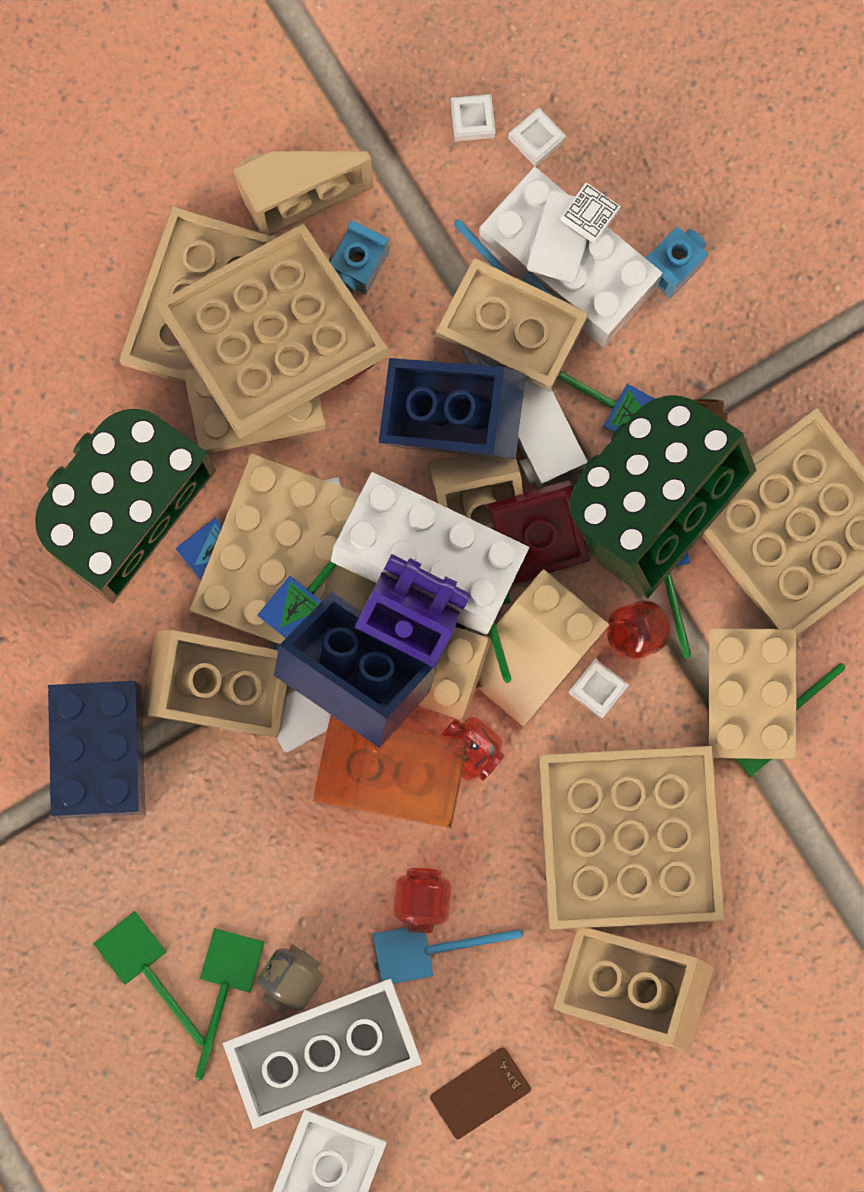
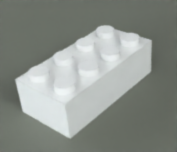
M535 166L479 229V240L521 279L529 271L527 264L549 191L554 190L567 194ZM608 227L596 244L587 239L575 282L569 283L531 272L552 296L589 313L582 330L603 348L608 345L658 288L663 274Z
M371 472L333 547L331 562L376 583L381 572L396 580L399 579L398 576L384 570L391 554L406 561L412 558L422 563L420 568L441 579L447 576L457 581V587L471 593L464 609L449 602L446 605L460 612L457 620L458 623L487 636L529 547ZM414 584L410 586L431 598L435 596Z
M392 978L223 1043L253 1129L422 1064V1059Z

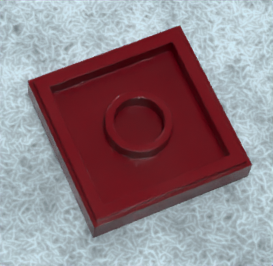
M569 480L487 504L493 530L529 547L512 584L535 578L543 569L551 573L590 561L586 542L570 512V496L573 488Z

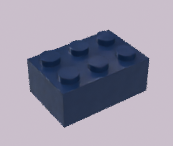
M389 358L379 443L405 449L515 459L526 374L499 366Z
M331 592L279 645L274 676L380 748L430 693L438 662L435 667H432L355 628L361 610L334 592Z
M136 681L48 685L51 816L65 819L146 815L143 715H141L142 686Z

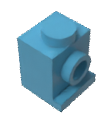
M351 220L348 231L330 262L350 292L354 293L358 289L366 294L368 293L389 253V238ZM355 252L363 256L364 259L361 262L355 263L349 257Z
M677 226L652 253L645 257L663 273L658 288L670 298L701 268L708 256V253L704 250L706 242L696 231L688 229L684 232ZM676 249L685 259L677 260L672 256L671 252Z

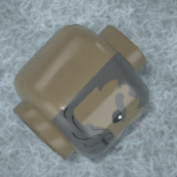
M292 945L289 950L286 948L277 949L258 976V984L266 992L262 1000L281 1013H284L287 1007L297 1011L303 1010L322 983L323 976L318 970L321 963L295 945Z

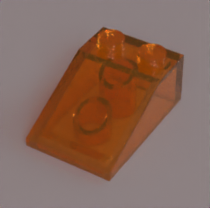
M330 715L312 801L334 808L451 829L468 742L398 727L379 748Z

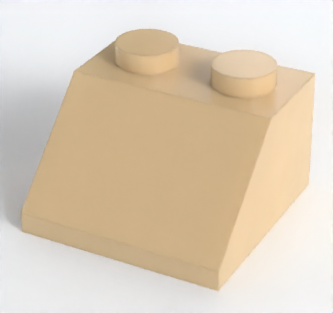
M462 454L428 462L435 502L488 528L493 529L487 504L523 494L521 474L516 458L506 459Z

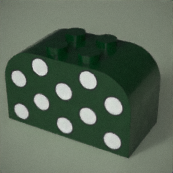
M677 395L663 396L649 401L627 423L621 424L613 433L611 442L600 455H595L588 461L584 473L573 487L570 496V512L597 562L648 599L757 470L743 432L692 399Z
M126 409L116 412L102 421L92 434L87 432L81 437L73 450V453L76 454L66 468L63 466L59 467L47 482L49 489L42 497L35 517L37 535L45 549L65 569L112 604L216 472L209 454L157 415L141 409Z

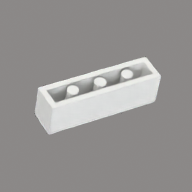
M463 350L468 364L496 366ZM525 380L517 448L523 459L518 461V464L528 484L535 482L539 489L565 481L584 472L588 462L552 389L547 391Z

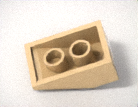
M271 151L265 155L257 153L248 156L240 163L239 167L234 169L241 199L259 233L269 236L373 188L372 161L368 151Z
M543 569L496 625L511 674V681L509 683L503 681L491 641L480 674L483 686L477 689L523 728L606 632L609 624Z
M156 630L141 715L278 738L287 688L286 683L274 676L278 650L176 630Z
M577 928L553 1009L690 1053L714 967L692 956L591 928Z

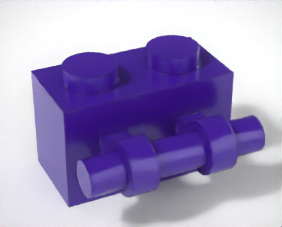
M391 554L384 570L398 576L399 579L396 580L381 572L361 611L355 628L435 667L454 632L460 614L459 611L446 604L449 602L464 609L471 593L457 587V581L447 576L441 579L420 568L422 563L412 558L406 561ZM411 584H414L419 588L435 595L434 598H431L410 587Z

